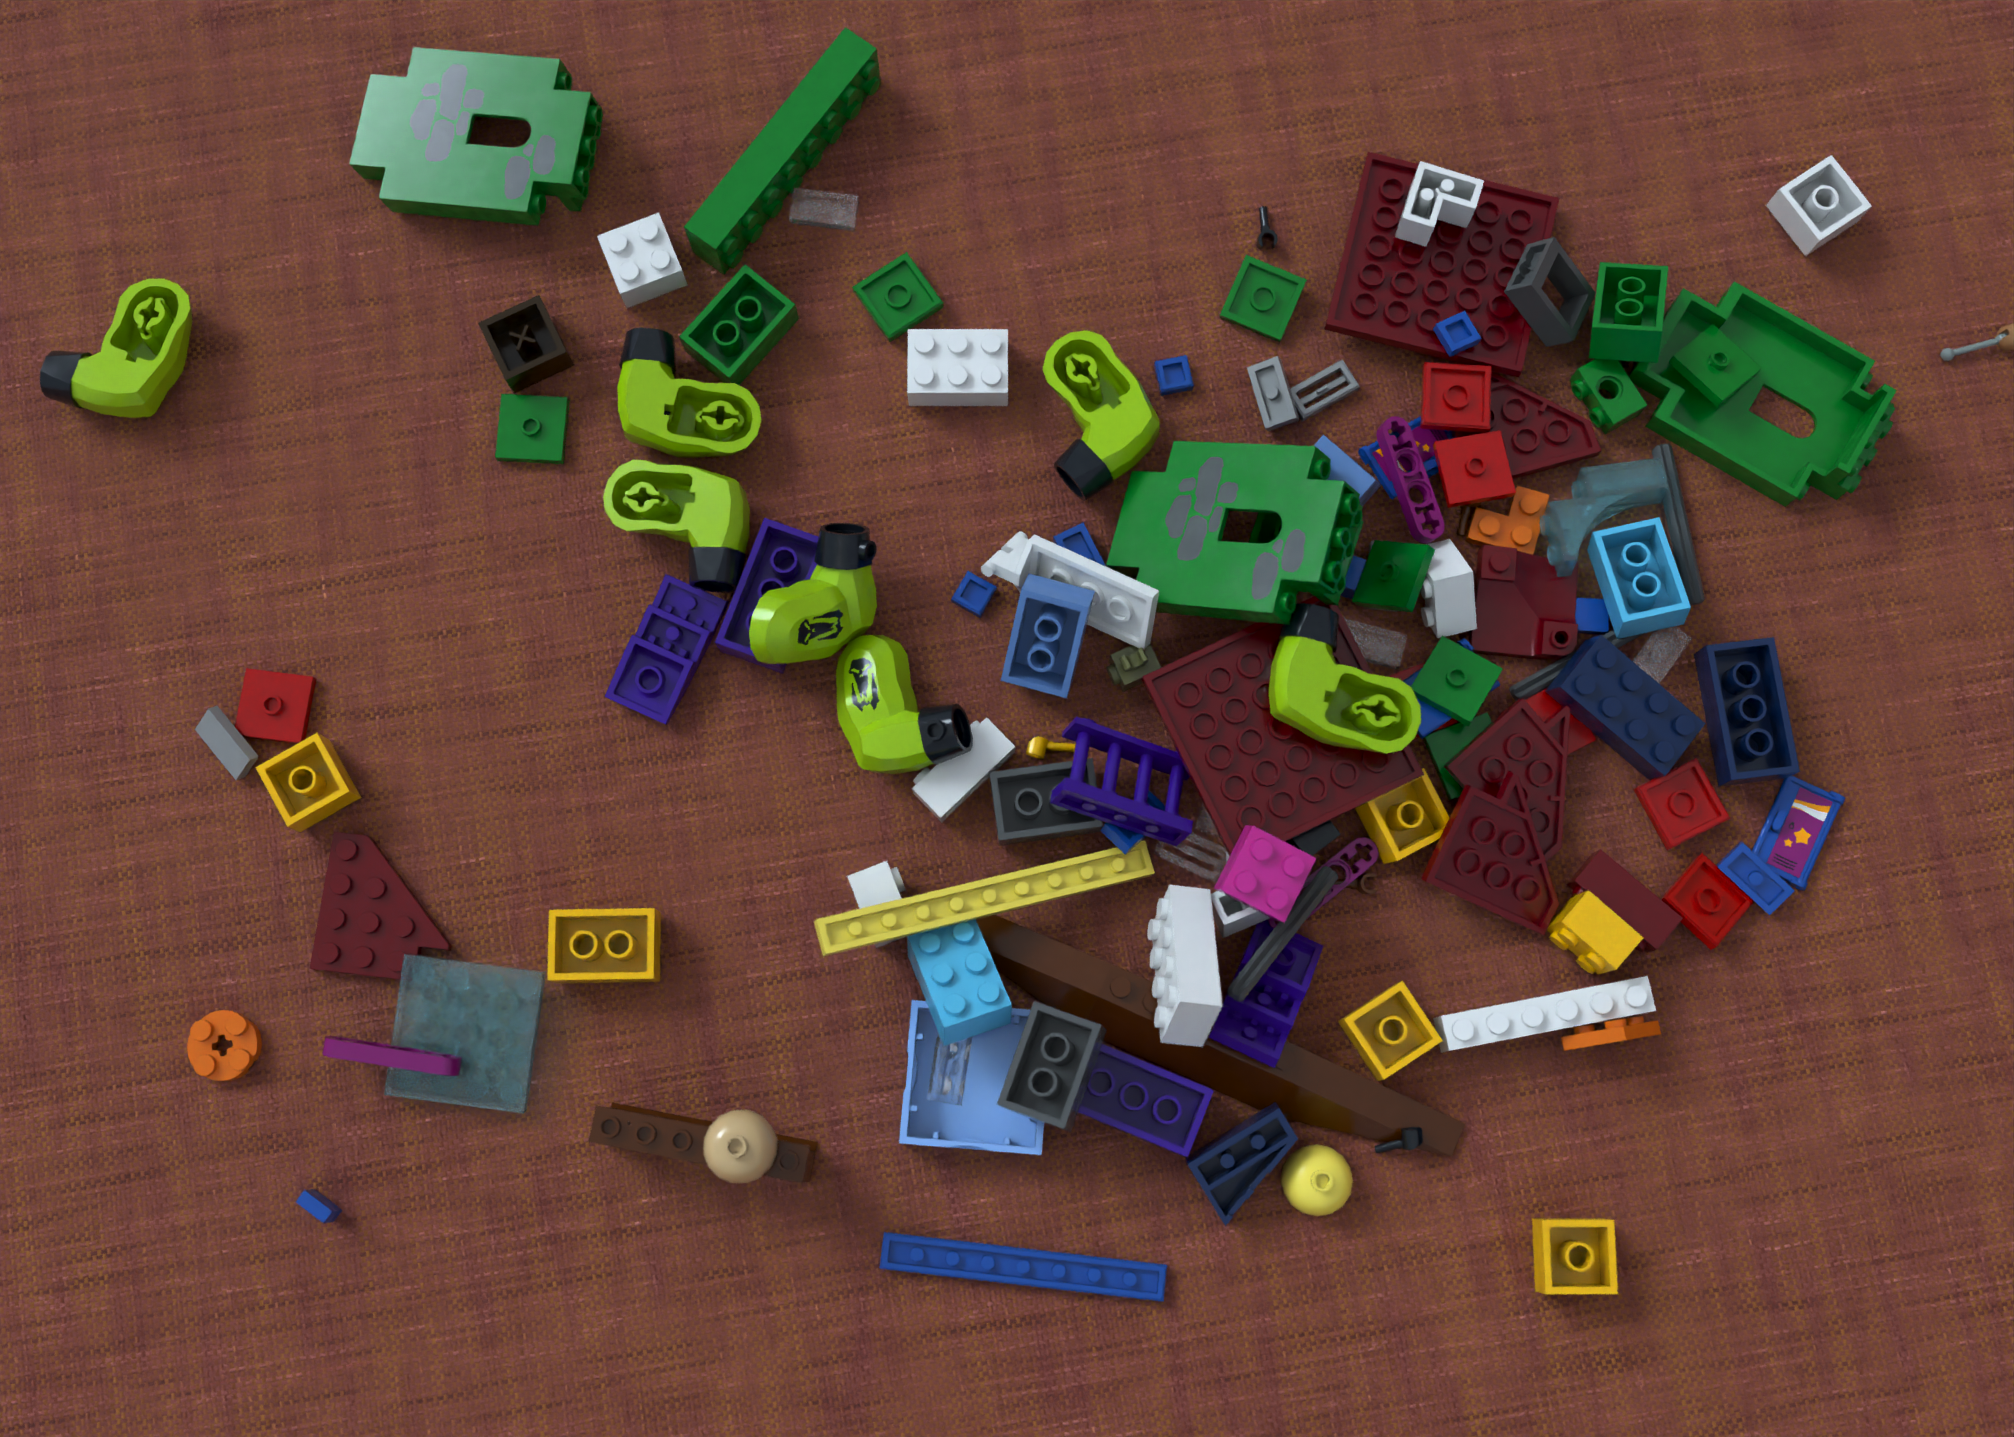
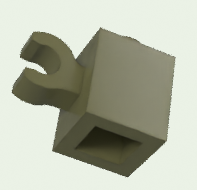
M1151 644L1145 650L1131 645L1111 654L1109 659L1110 666L1106 667L1113 685L1119 684L1123 692L1143 684L1142 676L1161 668Z

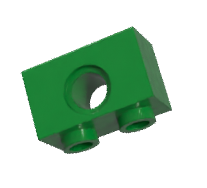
M1594 359L1578 368L1570 378L1572 392L1577 399L1583 400L1589 410V417L1596 427L1601 428L1604 434L1639 416L1647 406L1618 360ZM1599 389L1607 390L1611 394L1612 399L1602 397Z

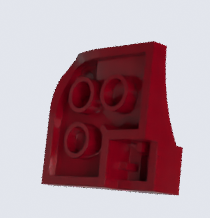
M1483 545L1477 553L1476 583L1474 585L1477 629L1470 630L1469 643L1474 648L1473 652L1476 654L1541 660L1560 659L1571 653L1576 647L1578 624H1576L1575 620L1578 562L1536 556L1518 551L1517 548ZM1555 634L1564 636L1565 644L1557 643Z

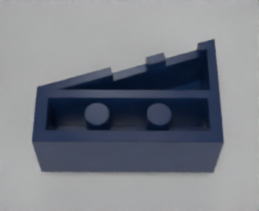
M1276 1102L1191 1153L1188 1157H1185L1187 1165L1225 1226L1233 1218L1232 1216L1244 1201L1248 1200L1254 1193V1189L1264 1177L1274 1169L1294 1145L1298 1137Z

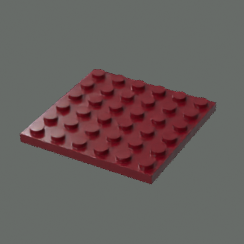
M1368 152L1324 330L1466 365L1492 366L1491 371L1519 377L1524 365L1531 326L1504 291L1527 244L1551 238L1559 198L1484 180L1476 209L1468 227L1463 228L1437 219L1434 230L1425 247L1395 237L1419 164ZM1466 311L1481 340L1479 344L1449 357L1433 329L1436 323Z
M1315 596L1300 602L1315 604L1335 611L1339 615L1337 650L1333 653L1336 664L1348 665L1372 674L1338 606L1326 605ZM1255 623L1142 676L1141 679L1229 857L1245 825H1253L1286 842L1424 775L1409 744L1401 751L1387 754L1338 747L1321 743L1273 717L1270 712L1268 694L1271 665L1279 644L1278 637L1283 624Z

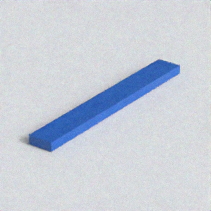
M884 1232L879 1269L1164 1302L1167 1265Z

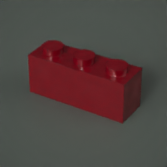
M1601 849L1592 853L1566 884L1573 890L1571 892L1572 896L1589 890L1638 932L1643 939L1635 949L1640 952L1646 951L1648 953L1657 950L1683 919Z

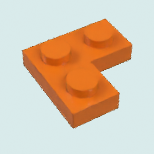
M1517 485L1515 487L1516 493L1511 499L1507 516L1476 507L1473 510L1465 541L1479 546L1491 545L1517 548L1518 551L1533 555L1549 495Z
M1643 1016L1604 1022L1605 1029L1596 1031L1595 1024L1573 1027L1575 1035L1563 1036L1561 1040L1564 1051L1660 1035L1661 1031L1658 1020L1644 1022Z

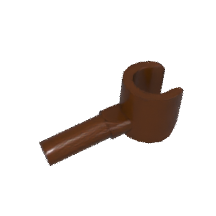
M1481 502L1460 506L1461 517L1457 535L1465 536L1470 508H1480Z
M1373 873L1363 874L1346 888L1357 889L1360 893L1366 895L1375 893L1378 890H1368L1364 886V880L1366 878H1378V876ZM1337 879L1334 885L1343 883L1345 879Z

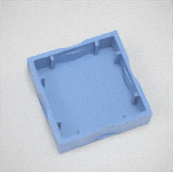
M912 1000L907 1047L906 1087L903 1092L899 1136L900 1144L1042 1155L1044 1123L997 1105L1031 1010L1012 1008L1010 1024L944 1046L926 1001Z

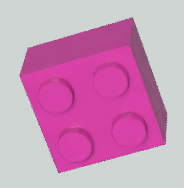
M1245 825L1214 889L1276 921L1285 923L1317 858L1253 825Z

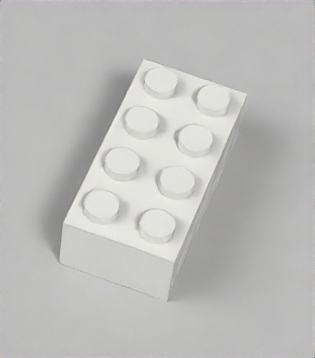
M1169 884L1164 898H1159L1156 917L1155 919H1150L1147 930L1148 940L1153 942V948L1150 953V968L1155 969L1152 996L1157 998L1158 1004L1154 1015V1025L1160 1029L1161 1043L1203 1047L1222 1008L1211 890Z

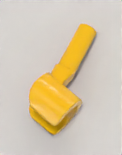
M1037 736L1029 741L1026 755L1044 759L1046 749L1050 751L1074 752L1076 744L1056 743Z

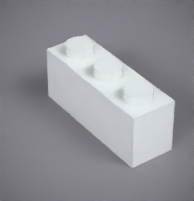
M987 717L981 723L976 720L970 725L973 736L970 752L940 763L932 770L926 767L913 780L916 784L912 788L913 794L941 823L990 777L989 772L996 771L1015 753V745Z

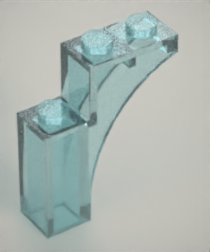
M1661 458L1583 467L1580 469L1576 481L1572 483L1573 499L1548 502L1544 515L1540 517V530L1543 536L1547 535L1549 542L1547 548L1548 560L1550 565H1555L1557 577L1571 576L1578 560L1580 545L1588 534L1603 521L1628 509L1660 504L1669 485Z

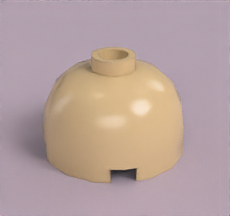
M732 1110L720 1115L709 1126L704 1138L703 1154L708 1167L718 1178L730 1183H749L761 1178L772 1167L777 1156L778 1139L772 1126L762 1115L751 1110Z

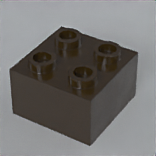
M539 295L478 323L513 393L574 366L554 322Z

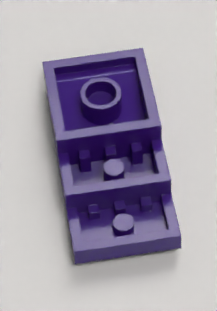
M665 574L653 604L648 605L636 634L630 637L604 697L667 725L696 673L729 602Z
M1268 920L1256 924L1232 982L1274 930ZM1295 933L1242 1002H1237L1228 993L1226 994L1209 1038L1275 1068L1287 1036L1293 1027L1301 1002L1309 988L1323 945Z

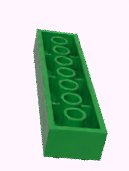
M845 27L684 226L691 249L696 256L723 275L730 267L734 268L739 264L743 257L744 249L750 242L755 243L763 232L764 224L769 218L773 219L779 214L785 198L789 193L793 194L799 189L805 173L809 168L814 169L818 165L825 148L829 144L833 145L838 140L845 123L848 120H853L858 115L862 106L861 103L868 95L872 96L878 90L881 79L877 48Z

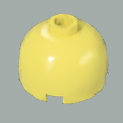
M1319 1144L1304 1146L1290 1154L1283 1165L1280 1179L1284 1194L1290 1205L1301 1213L1317 1217L1332 1214L1343 1207L1351 1195L1353 1184L1350 1166L1343 1155L1331 1147Z

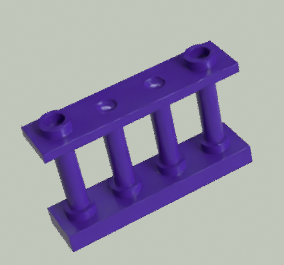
M1075 717L1063 730L1062 737L1076 742L1070 778L1065 777L1052 790L1051 804L1174 846L1179 845L1192 833L1193 821L1183 818L1178 814L1183 780H1187L1190 776L1177 751H1172L1096 724L1095 721L1088 718ZM1089 747L1108 753L1102 789L1088 785L1084 781ZM1121 758L1139 764L1133 800L1120 796L1115 792ZM1152 769L1170 775L1165 811L1154 808L1147 803Z

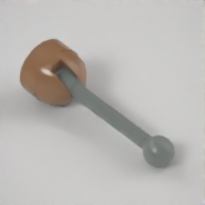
M2014 323L2001 327L1994 339L1957 349L1945 348L1941 351L1940 356L1944 361H1950L1956 355L1993 345H1998L2000 349L2005 351H2013Z

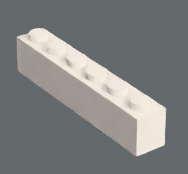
M1648 976L1443 1015L1435 1017L1433 1020L1435 1029L1443 1040L1439 1043L1442 1053L1656 1011Z

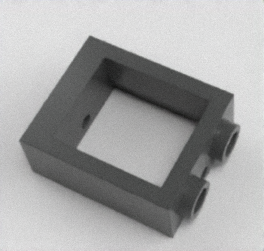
M1555 237L1527 244L1504 291L1546 347L1574 341L1596 294ZM1546 277L1549 278L1564 298L1559 311L1541 289Z

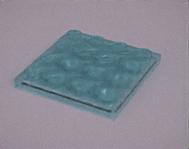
M404 954L391 1045L461 1056L462 1062L459 1076L437 1075L388 1067L384 1095L516 1113L527 1112L546 972Z

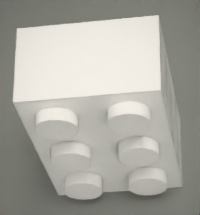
M908 329L907 395L909 406H1008V329Z

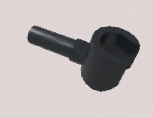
M1263 206L1259 208L1261 233L1256 240V246L1262 250V238L1268 237L1272 240V249H1274L1278 237L1274 231L1270 230L1267 207Z
M1402 1128V1139L1375 1145L1376 1153L1380 1154L1402 1148L1404 1150L1415 1149L1423 1143L1422 1128Z

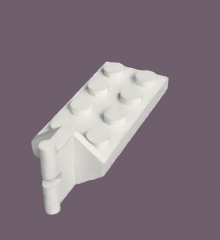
M1019 531L1001 550H998L981 566V571L985 576L990 577L994 574L1013 583L1019 592H1021L1028 573L1093 590L1095 594L1087 625L1144 650L1151 642L1159 590L1034 534L1028 539L1024 532Z

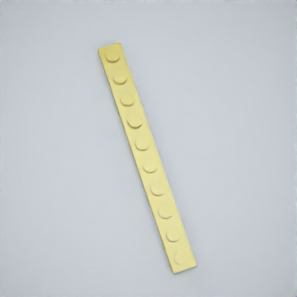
M1141 841L1126 855L1118 847L819 918L814 921V925L824 957L1150 877L1155 874L1146 842Z

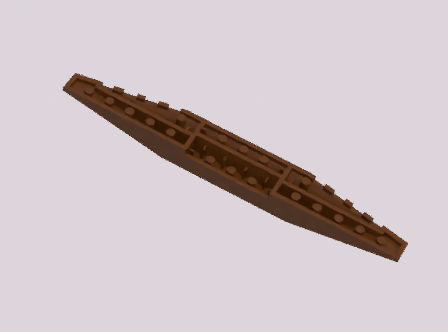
M997 915L976 919L999 973H1002L1045 1005L1102 1025L1107 1030L1103 1041L1258 1110H1263L1276 1102L1288 1120L1384 1142L1402 1139V1128L1421 1127L1423 1143L1415 1149L1453 1156L1465 1123L1287 1041L1284 1044L1275 1068L1209 1038L1210 1032L1203 1047L1161 1043L1160 1029L1154 1025V1015L1158 1004L1157 998L1152 996L1153 982Z

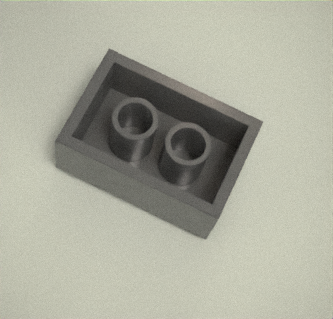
M1089 758L1086 763L1084 781L1088 785L1097 787L1093 758ZM1073 761L989 772L999 846L1101 832L1103 827L1101 820L1050 803L1052 790L1065 777L1070 778Z
M1034 1001L997 1105L1071 1133L1107 1030L1095 1022Z

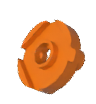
M229 1010L209 1013L201 1020L192 1024L187 1042L188 1058L194 1071L200 1076H205L215 1081H232L244 1076L254 1061L258 1060L262 1049V1039L258 1027L246 1016H243V1014ZM225 1036L227 1041H232L233 1043L232 1047L227 1049V1055L222 1056L221 1051L217 1050V1043L220 1042V1038Z

